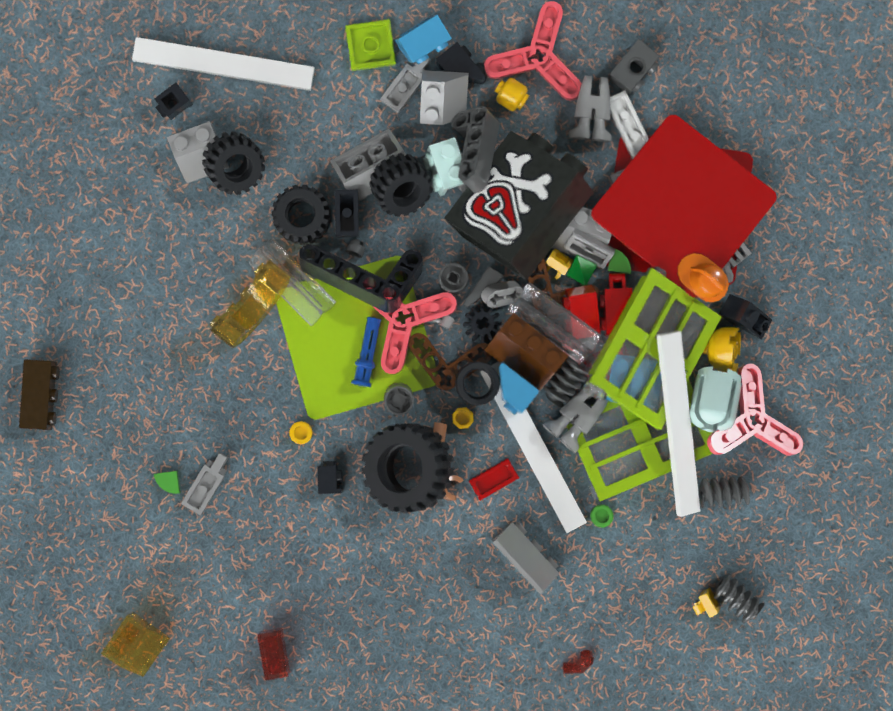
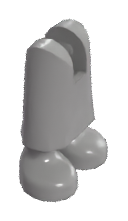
M585 75L580 87L574 118L580 119L579 124L576 128L570 130L568 138L589 140L590 120H594L591 140L611 142L612 136L605 129V121H610L608 78L600 77L598 94H591L592 76Z
M593 384L581 390L559 410L562 415L559 419L547 420L543 424V427L554 437L559 438L566 426L571 423L573 426L560 438V441L573 453L579 450L577 440L581 432L585 435L588 434L608 403L604 394L593 406L587 403L597 390Z

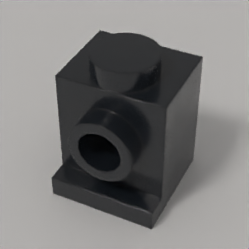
M174 83L154 98L159 104L155 107L163 118L168 116L170 120L193 105L177 83ZM176 101L177 104L174 107L170 108V102Z
M323 461V466H317L318 494L343 493V488H338V484H342V470H337V461Z

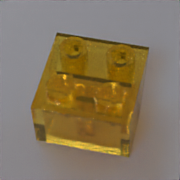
M132 612L126 616L101 654L119 667L144 677L170 637Z

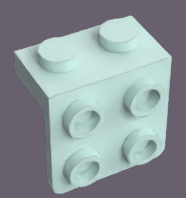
M455 137L428 146L425 158H423L426 170H431L433 179H431L433 183L432 188L434 192L439 193V196L445 195L448 189L464 184L458 177L462 156Z

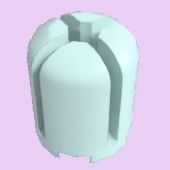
M713 366L703 367L698 370L690 405V420L696 427L707 432L727 431L733 427L736 422L742 387L741 376L730 369H727V373L713 371Z

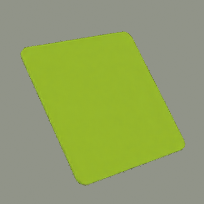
M393 256L358 267L386 280L401 256ZM317 278L281 288L275 293V301L307 414L311 419L317 420L384 401L386 389L394 383L401 382L407 384L412 392L436 385L410 351L409 347L404 367L399 373L389 374L382 369L381 357L389 321L370 304ZM413 287L402 302L405 305L417 301ZM400 312L396 320L405 324V319L413 317L414 313L404 315ZM367 317L381 319L373 357L375 369H372L371 387L351 384L357 367L355 361L360 358ZM424 324L413 327L411 336L421 333L427 337ZM414 339L413 348H420L423 353L419 354V357L422 359L426 353L431 352V348L428 347L425 350L423 347L425 341L423 339ZM433 356L427 357L425 361L426 366L431 369L436 368ZM436 371L432 374L434 377H436L438 373Z

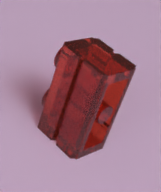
M283 627L260 631L257 637L265 681L289 676L291 672L285 640H283Z

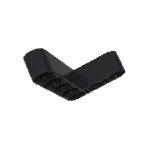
M304 245L299 251L300 268L303 272L387 313H393L400 307L422 273V254L414 249L403 253L386 280L315 245Z

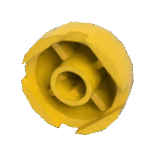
M739 327L719 328L713 332L703 353L708 355L709 363L716 370L727 372V369L734 372L737 371L739 363H734L738 355L740 356L741 332H738Z

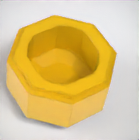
M467 407L457 408L452 414L453 424L459 429L469 428L474 422L473 412Z

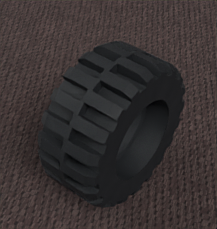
M395 424V426L383 428V432H377L373 436L375 441L368 442L366 446L368 452L363 454L362 457L365 467H361V474H365L366 480L363 483L365 488H370L369 495L371 498L379 499L377 504L381 507H388L389 511L408 513L426 510V508L436 505L437 500L444 498L446 495L444 489L450 488L452 484L449 477L454 475V468H451L450 462L454 460L452 454L448 455L449 445L447 442H441L442 436L438 432H432V428L421 426L420 424ZM404 446L412 447L418 453L422 462L420 481L411 490L403 488L398 483L393 470L394 459L399 450Z

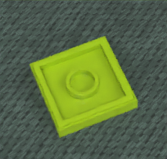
M390 19L345 25L352 71L396 65Z

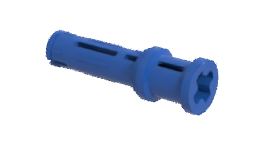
M367 317L360 358L355 361L357 367L351 384L363 387H371L372 385L370 378L372 369H375L373 357L381 319Z

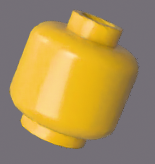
M509 78L506 82L501 80L494 91L498 94L496 102L511 112L517 109L521 110L530 96L527 94L528 88L514 78Z

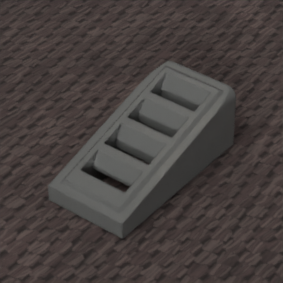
M488 267L464 301L463 306L466 308L471 307L481 298L482 291L487 286L499 283L504 276L493 268Z

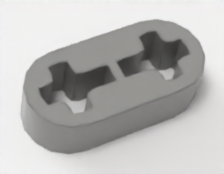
M515 281L491 284L482 291L481 299L490 308L517 303L522 298L524 290Z

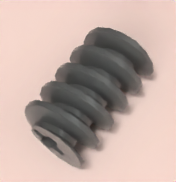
M567 357L566 360L569 366L567 367L562 364L560 367L563 373L556 371L555 375L558 379L554 380L551 378L549 382L552 386L545 385L543 387L547 398L559 408L564 406L563 402L569 401V395L573 396L575 394L574 388L579 389L581 387L580 381L585 382L587 380L586 374L589 375L590 369L577 359L573 360Z
M743 476L738 477L737 481L734 477H730L728 482L726 478L722 477L719 483L716 478H712L710 483L705 478L702 479L700 484L699 499L702 508L705 501L708 502L711 508L714 501H717L718 506L722 507L723 500H726L727 505L731 506L734 499L737 506H740L741 499H744L746 505H749L750 492Z
M727 573L714 587L716 591L714 599L722 596L721 605L729 602L728 611L736 608L735 617L743 614L742 623H746L762 610L765 603L759 604L760 599L757 596L752 598L750 590L744 592L745 586L743 584L737 586L738 580L736 578L730 580L731 574Z

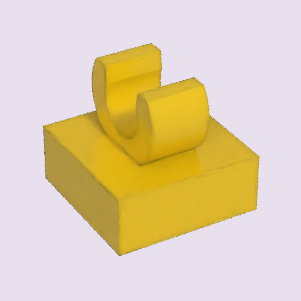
M555 248L545 263L547 264V271L550 268L557 270L555 279H558L562 274H566L574 260Z
M711 588L702 591L699 595L700 601L694 603L695 605L693 606L696 615L705 611L709 617L717 615L721 607L717 599H714Z

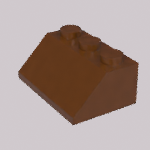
M514 312L484 350L499 363L503 362L539 390V392L569 356Z

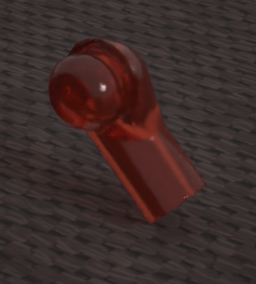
M583 650L576 662H563V674L584 673L594 662L593 653L590 650Z

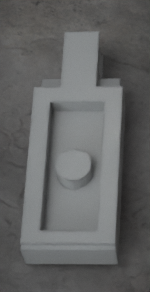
M430 58L420 64H417V62L407 63L383 94L380 101L399 114L422 84L423 70L431 62Z
M219 453L214 462L209 460L207 464H204L181 504L201 516L225 477L227 470L223 467L229 457Z

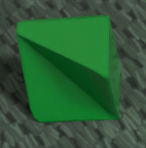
M576 255L566 277L581 285L587 284L597 265Z

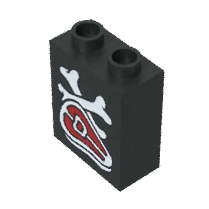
M510 131L494 152L486 188L479 193H474L467 187L444 219L462 238L527 280L594 191L583 178L588 168L578 158L570 153H565L562 159L559 160L551 155L554 147L540 135L532 132L526 140Z

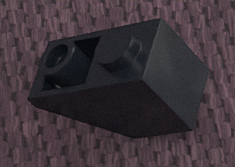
M456 42L436 58V64L441 71L469 73L468 83L483 84L486 80L484 75L486 74L485 69L480 63L475 64L470 58L472 54L465 45L460 46Z
M729 294L719 312V315L728 322L761 340L772 322V319L753 303Z

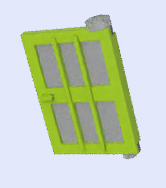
M659 267L648 268L645 275L639 280L589 372L590 376L582 390L598 400H603L605 396L609 397L657 430H661L666 422L657 335L681 331L687 383L721 316L696 298L689 296L686 291L665 277L666 271Z
M688 379L687 392L690 410L693 388ZM662 380L657 409L649 408L657 413L664 400ZM608 401L588 434L585 435L581 432L578 436V454L592 484L588 488L592 498H598L599 502L672 472L666 422L661 430H657L618 403ZM691 422L695 461H698L713 454L707 446V439L713 432L704 431ZM569 423L567 429L569 430L573 425Z

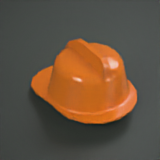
M702 254L687 255L681 260L678 266V276L685 287L705 302H716L725 296L728 291L729 282L727 275L719 266Z

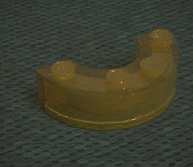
M270 260L266 264L261 263L255 270L254 274L256 276L251 286H247L240 294L241 299L237 304L232 303L221 317L217 315L209 325L211 327L210 331L231 348L240 345L259 326L280 299L290 282L291 276Z

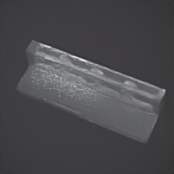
M274 238L259 246L249 261V264L310 326H313L321 315L331 309L336 303L311 275L301 270L300 264Z
M531 283L525 286L521 296L512 302L508 308L510 313L513 314L514 312L579 364L592 355L601 338V334Z

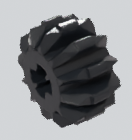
M481 304L479 313L475 307H472L471 311L474 316L468 313L465 314V317L471 320V322L463 323L464 327H471L465 334L468 336L474 332L473 342L477 340L478 336H481V343H485L486 335L492 341L493 336L491 332L494 334L499 332L494 326H501L502 322L494 321V319L500 316L499 313L490 315L493 308L489 307L488 311L484 312V305ZM484 318L487 320L486 324H489V327H484L480 330L477 328L479 324H476V321H482Z

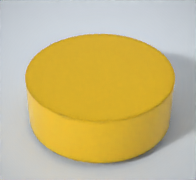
M299 421L291 426L289 435L293 442L305 444L311 440L313 430L308 423Z

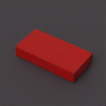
M507 458L469 480V483L481 501L519 479V476Z

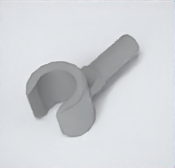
M448 315L431 322L449 329L452 327L455 319Z

